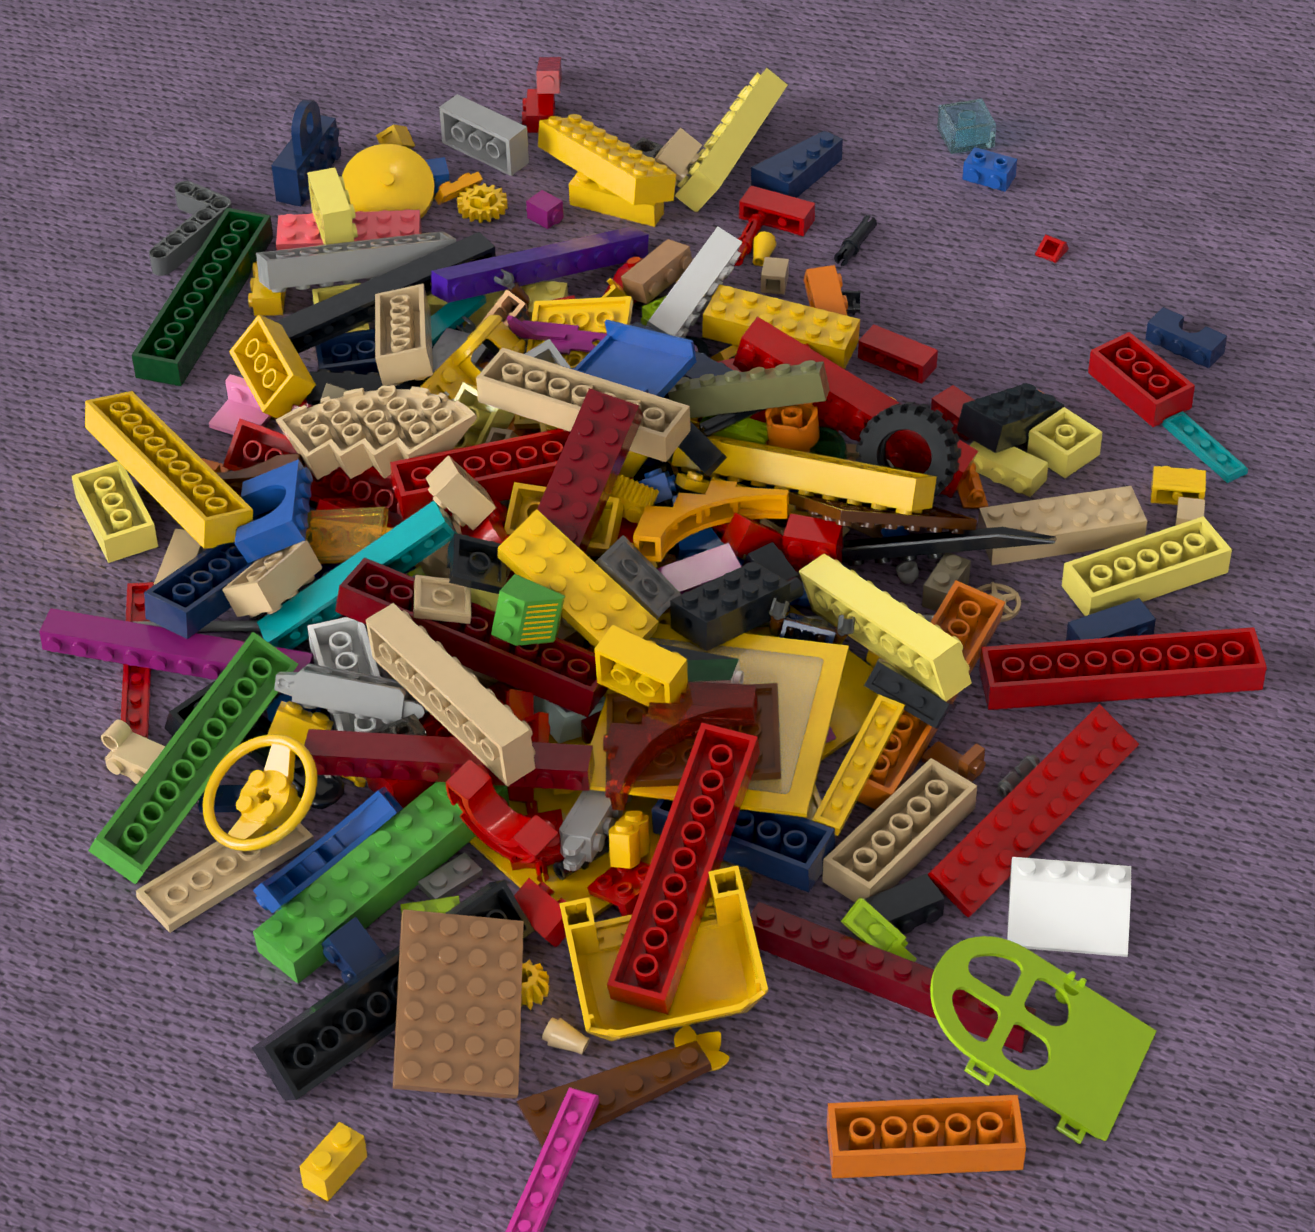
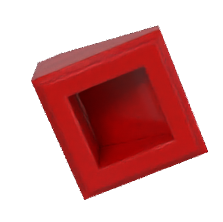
M1045 234L1035 255L1057 263L1069 247L1067 242Z

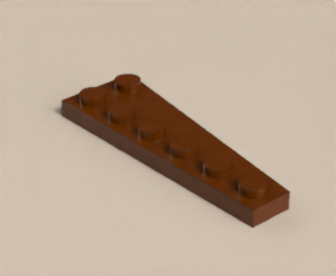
M693 1041L538 1094H533L518 1100L517 1104L540 1146L543 1148L569 1087L599 1096L600 1101L586 1131L587 1133L711 1071L712 1067L698 1042Z

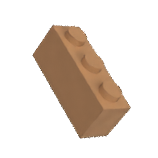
M667 239L621 276L625 293L636 301L648 304L679 279L692 262L690 246Z

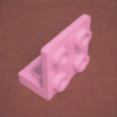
M230 374L225 380L228 400L210 420L209 427L234 435L239 418L265 426L272 416L262 412L245 379Z

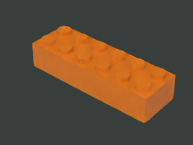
M1018 1095L828 1103L827 1133L832 1178L1023 1170L1026 1144Z

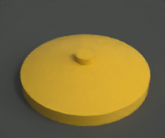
M379 144L368 147L357 153L348 162L342 174L345 190L349 192L350 204H353L355 212L402 211L410 209L420 210V217L422 218L429 210L433 201L434 178L430 167L419 154L401 145Z

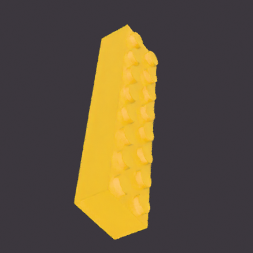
M570 114L567 118L550 116L547 120L539 121V148L576 171L582 172L586 177L630 204L642 205L674 201L676 173L669 170L666 165L657 163L654 158L642 154V151L635 150L630 147V144L618 140V137L606 133V130L594 126V123L582 119L580 115Z

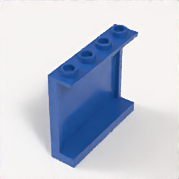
M606 320L607 335L573 370L663 398L691 369L697 360L692 340Z

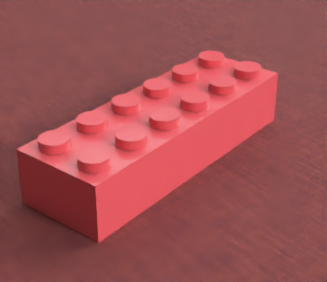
M420 210L355 212L356 218L352 219L358 234L354 241L422 234ZM313 213L278 215L277 250L324 245Z

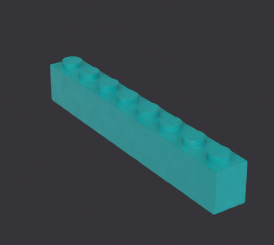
M435 501L423 507L286 601L278 611L268 614L257 621L264 640L274 647L291 650L309 638L308 625L335 620L342 616V614L335 612L339 585L364 557L404 573L450 542L454 533L457 534L449 515Z

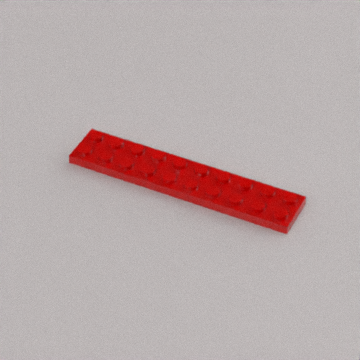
M1099 704L927 875L965 916L970 917L1010 877L1012 857L1028 858L1127 758L1139 743Z

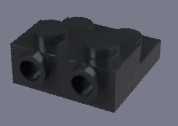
M454 533L448 545L447 568H450L449 583L499 594L506 584L507 565L498 558V547L501 544Z

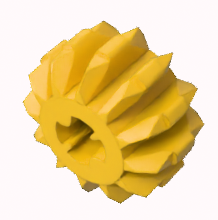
M530 959L526 963H522L521 1007L522 1005H527L531 1010L533 1002L542 1005L543 997H548L549 976L547 971H543L541 963L533 965Z

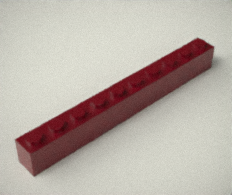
M309 729L304 744L314 759L317 775L446 782L470 759L475 764H480L486 768L489 776L492 778V785L506 786L456 737ZM532 742L535 750V769L509 785L513 787L590 791L595 766L593 745Z
M758 902L750 914L758 949L936 1019L930 993L933 969L762 902ZM964 990L954 991L952 1003L962 1025L968 1032L988 1039L998 1020L997 1011ZM1025 1005L1026 1010L1036 1016V1009ZM1013 1025L1003 1046L1022 1053L1032 1033L1019 1025Z

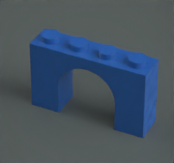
M299 459L243 482L241 498L253 509V516L276 508L260 519L237 527L235 545L247 563L305 541L306 528H308L307 517L310 512V488L313 477L307 467L304 468Z

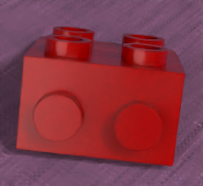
M640 861L637 866L631 869L611 867L587 887L588 892L594 897L618 906L621 916L632 915L650 865Z

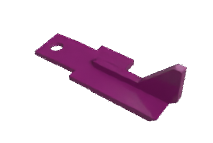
M509 315L506 319L511 331L515 335L523 339L543 341L550 339L560 354L570 355L571 350L590 353L597 346L593 345V342L596 340L601 341L607 335L605 333L581 331L578 325L527 320L522 322Z

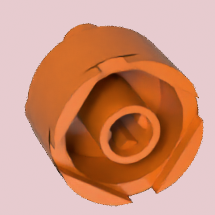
M812 403L766 409L767 437L770 446L809 453L810 448L818 442L820 436L818 409Z

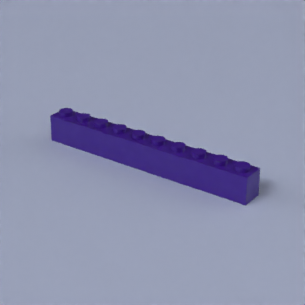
M631 226L432 270V294L450 303L507 290L508 287H504L494 280L495 276L500 279L504 278V273L501 269L513 274V283L516 282L519 286H524L624 263L632 257L645 258L648 255L649 234Z

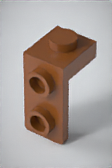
M937 741L922 755V761L926 763L932 758L970 782H973L985 768V748L976 743L964 755H961Z

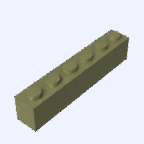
M808 360L799 365L792 366L780 364L775 368L764 369L763 367H756L747 372L733 370L724 375L717 376L705 374L700 378L694 379L682 377L668 392L670 400L690 406V418L826 401L830 388L824 362Z

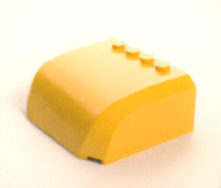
M738 865L709 871L711 898L708 900L668 1015L610 999L607 982L632 915L595 922L589 897L559 903L586 1033L612 1042L747 1013L768 993V986Z

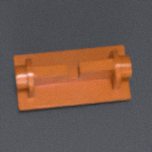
M974 462L966 478L957 489L963 508L988 507L979 474L975 472L976 464Z

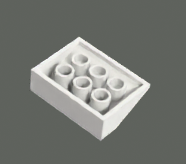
M1012 857L1007 940L1027 949L1128 957L1131 866Z

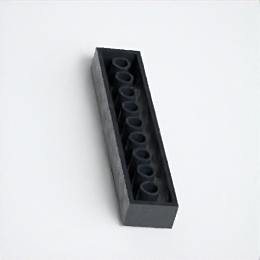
M505 880L489 882L446 912V914L524 921L523 939L534 931ZM400 945L252 1047L284 1100L299 1099L396 1030Z

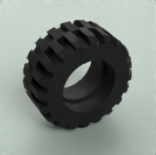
M915 402L898 403L872 417L867 423L868 425L862 429L859 435L861 440L856 445V452H859V457L856 461L892 468L886 457V443L888 439L900 430L908 429L915 431L927 441L931 450V464L924 474L937 476L935 497L954 479V474L958 471L960 465L958 458L961 457V448H958L957 442L960 440L958 434H954L951 429L953 424L950 420L946 422L942 418L943 413L939 410L933 411L929 405L924 403L921 405H916Z

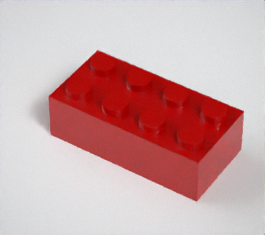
M1130 332L1091 350L1088 373L1152 427L1163 423L1164 419L1177 413L1192 409L1195 385Z

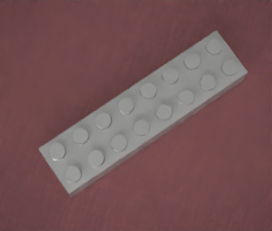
M444 231L258 252L256 256L259 282L269 290H272V292L278 293L287 291L286 288L288 287L304 290L309 289L310 285L313 284L329 287L338 281H343L344 284L357 283V279L363 278L369 281L456 242V238Z

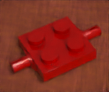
M531 799L533 808H531L530 800L526 801L527 815L525 816L534 817L538 815L542 820L550 821L558 835L532 862L523 864L521 863L522 859L518 857L513 861L510 860L512 871L536 868L537 880L541 882L543 881L542 873L545 881L549 879L547 866L565 858L560 853L561 840L559 828L564 821L561 809L538 812L537 801Z

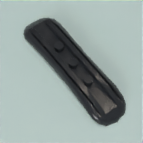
M261 715L241 744L250 739L267 735L272 722ZM271 746L258 748L247 755L265 768ZM295 754L294 779L292 783L297 787V796L302 798L306 775L301 759ZM317 775V788L311 807L325 809L336 803L344 795V783L340 776Z

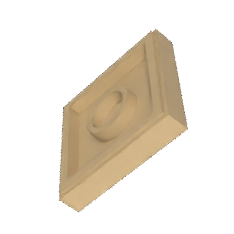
M415 575L414 618L470 624L471 588L449 583V578Z

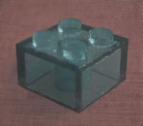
M983 99L938 106L937 128L950 154L972 151L974 147L986 149L995 146L996 123Z

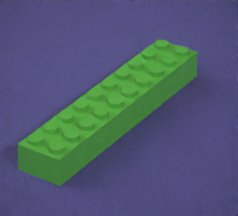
M252 632L95 838L88 851L128 880L137 884L203 795L209 778L217 765L229 752L241 744L278 694V691H275L276 674L279 672H294L298 664Z
M435 782L255 929L253 934L258 952L299 984L328 960L323 953L324 948L321 944L330 935L355 917L366 929L418 885V881L434 872L470 842L476 835L459 817L463 812L456 803L454 806L451 804L446 791V782ZM493 785L497 794L503 797L510 807L507 786Z

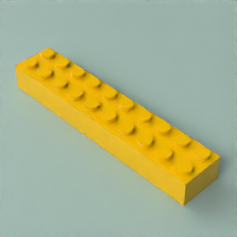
M133 391L85 401V428L204 549L235 542L237 527L253 521V509Z
M711 435L707 437L727 457L707 477L719 478V476H727L728 481L743 482V480L751 481V485L760 487L775 485L774 489L798 490V494L806 496L820 494L826 500L838 501V498L847 499L846 503L862 505L866 503L871 504V508L878 510L894 508L896 513L905 515L922 513L923 509L932 508L937 476ZM677 447L673 453L672 465L681 467V471L686 473L688 471L703 472Z

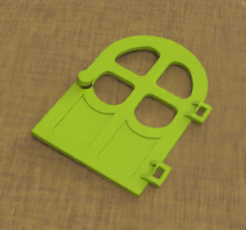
M979 936L968 938L955 944L937 963L931 979L930 993L934 1014L943 1032L962 1053L970 1058L964 1071L987 1086L990 1085L996 1074L1061 1115L1055 1129L1078 1144L1082 1142L1086 1132L1095 1138L1106 1141L1155 1036L1156 1030L1085 986L1087 981L1085 978H1081L1079 981L1074 979L1076 976L1074 971L1066 974L1015 942L999 937ZM983 956H996L1016 963L1021 970V974L1010 996L1001 995L973 977L968 969L970 960ZM1035 981H1044L1057 989L1055 993L1056 999L1060 1003L1068 1005V1019L1065 1024L1060 1026L1049 1025L1026 1010L1024 1004ZM964 990L997 1011L998 1020L987 1041L982 1042L975 1039L960 1022L952 1003L954 991ZM1013 1025L1025 1028L1045 1043L1048 1050V1061L1043 1067L1035 1070H1026L1004 1056L1002 1048ZM974 1065L987 1073L986 1077L973 1070ZM1065 1124L1078 1130L1077 1135L1064 1127Z

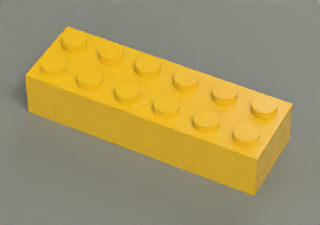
M719 284L703 313L702 337L739 346L741 337L758 316L802 344L808 343L810 349L843 369L846 368L859 341L860 319L721 284Z
M537 509L498 547V558L516 575L565 595L561 616L594 647L598 645L612 625L621 629H627L645 640H649L657 632L659 621Z

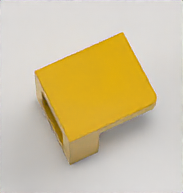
M393 124L376 135L379 144H396L407 148L415 147L406 126Z

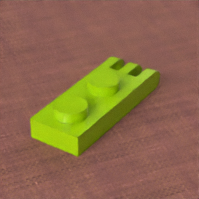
M717 415L703 417L699 425ZM750 418L713 434L760 444H766L768 440L766 423Z

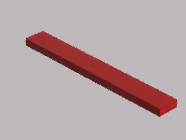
M154 582L127 584L126 621H149L145 617L144 592L153 587ZM123 664L121 720L130 726L132 732L149 739L151 669Z

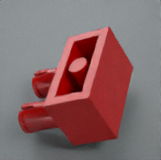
M736 512L731 522L713 526L715 530L723 534L721 542L724 544L729 543L735 555L743 558L744 554L748 555V553L771 542L779 550L783 547V535Z

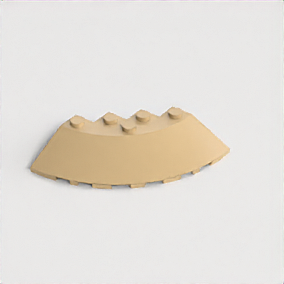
M395 385L381 386L378 390L366 392L363 388L344 392V396L333 399L327 396L321 399L320 404L307 408L306 405L299 407L276 419V422L297 453L301 454L305 465L317 480L330 474L338 467H341L349 478L352 479L372 466L376 468L383 478L391 475L390 462L452 450L475 422L477 416L466 405L458 400L455 402L448 399L447 395L443 393L436 395L430 393L429 389L413 386L410 390L396 389Z

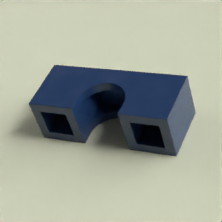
M1163 307L1148 321L1145 340L1150 341L1153 345L1161 346L1176 355L1183 356L1195 364L1210 368L1225 353L1227 335L1207 326L1197 333L1185 332L1182 330L1184 316Z

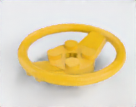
M271 734L250 739L229 752L213 771L204 792L203 817L211 835L222 845L239 851L262 849L279 842L289 835L308 813L316 793L317 769L309 750L302 743L291 737ZM271 746L264 771H253L249 776V780L242 788L239 799L236 802V808L241 812L242 816L227 834L219 826L214 811L215 795L219 784L231 766L244 755L258 748ZM295 754L301 759L306 775L305 789L301 801L297 796V787L292 783L294 779ZM265 832H271L265 836H262Z

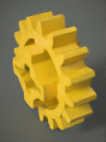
M483 183L481 186L474 184L473 189L466 187L465 192H460L459 197H457L458 213L462 214L463 219L469 217L470 222H473L475 219L479 223H482L483 220L491 222V218L500 219L499 214L505 215V209H508L506 193H502V188L495 189V185L486 187V183Z

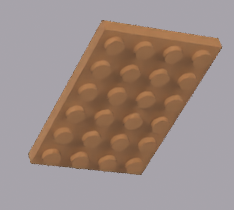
M403 909L401 916L393 1089L496 1098L518 1097L524 921Z

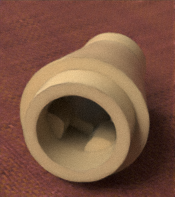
M553 1017L548 1022L542 1036V1040L548 1042L547 1046L576 1052L583 1055L590 1041V1038L584 1036L562 1018L557 1020Z

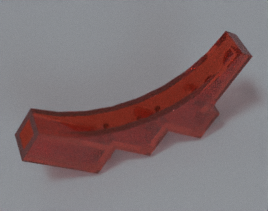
M688 682L686 693H681L680 704L649 702L648 712L642 716V724L611 723L609 734H605L603 738V751L608 752L610 774L612 775L611 780H607L605 786V796L610 798L612 810L624 811L629 793L641 773L668 748L697 735L701 723L721 728L754 726L758 709L756 685Z

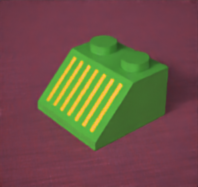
M514 574L499 592L491 635L516 646L554 642L557 636L565 595Z

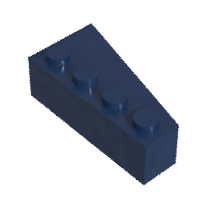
M822 131L752 166L751 186L795 198L799 197L842 160L843 139L832 133Z

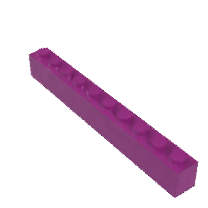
M50 608L39 631L42 650L128 664L130 666L147 667L210 680H216L245 643V641L198 633L186 639L163 627ZM275 647L298 664L294 672H299L307 664H314L313 653Z

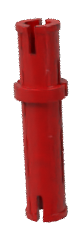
M758 213L752 214L741 236L737 238L742 241L738 250L741 255L734 266L742 265L745 256L751 252L754 237L757 236L765 223L762 215Z

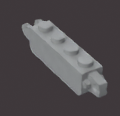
M307 664L299 672H279L275 678V691L292 696V702L300 703L303 708L307 709L321 707L326 708L328 712L333 714L347 712L355 714V717L360 719H370L371 717L382 719V722L386 724H398L405 718L420 719L428 712L394 679L315 664Z
M597 790L582 791L559 828L561 840L560 853L565 857L563 861L564 869L576 871L581 868L585 861H593L597 852L602 851L604 840L609 835V829L614 826L617 819L622 817L624 807L627 803L631 802L633 795Z

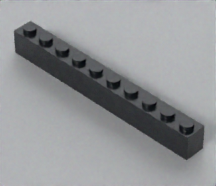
M478 232L275 322L282 325L299 354L375 320V294L424 284L426 295L429 296L432 294V270L496 257L495 246Z

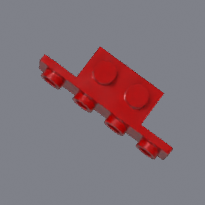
M514 689L508 690L506 692V705L512 709L514 715L520 721H525L530 726L533 733L531 741L549 743L551 730L549 713L537 712L534 714L533 693ZM507 786L509 801L526 803V801L530 800V803H532L531 799L534 800L533 787Z

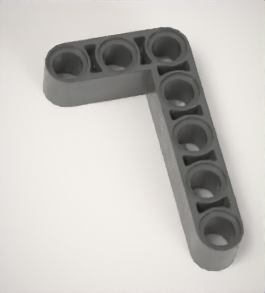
M181 181L175 185L174 191L177 207L182 211L192 214V216L149 250L151 269L155 275H168L201 248L225 209L232 208L231 200L228 197L190 181Z

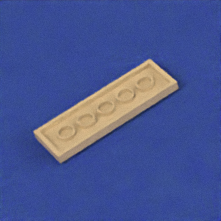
M300 823L289 835L279 842L254 851L234 850L216 841L137 889V899L171 933L315 843L314 836ZM265 832L262 836H265L271 832Z

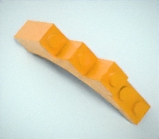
M711 480L706 494L678 493L673 507L646 506L633 535L634 547L648 561L661 562L666 553L676 543L706 528L731 522L735 512L750 519H787L789 515V490L737 487V482Z

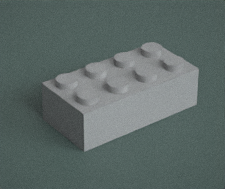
M458 94L439 107L443 144L510 176L529 163L526 126Z

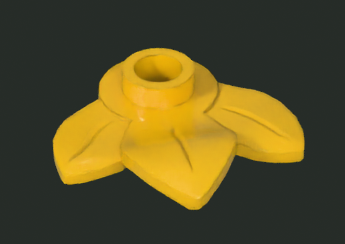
M689 1025L683 1026L676 1032L674 1036L675 1047L697 1041L711 1063V1071L718 1070L729 1062V1056L719 1051L721 1047V1032L715 1031L696 1035Z

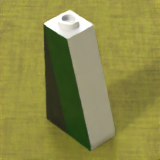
M656 643L658 646L671 652H677L687 659L688 688L743 684L744 672L740 671L738 658Z

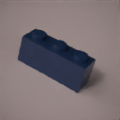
M1137 598L1068 622L1066 641L1154 635L1156 618L1141 599Z

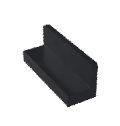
M877 662L864 685L877 694L904 704L905 711L935 729L939 728L949 709L954 710L957 704L950 700L944 701L914 679L886 662Z

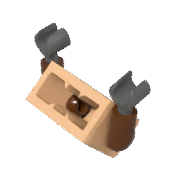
M501 269L504 273V278L500 279L495 276L494 280L496 283L508 287V289L483 320L489 315H500L503 318L502 322L510 329L506 320L508 315L514 316L522 322L523 320H530L528 312L530 299L516 282L513 283V274ZM462 317L467 322V325L463 328L457 325V328L462 332L471 334L476 329L475 324L467 317Z

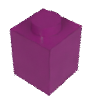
M543 190L526 201L527 218L547 229L560 223L564 218L563 201Z

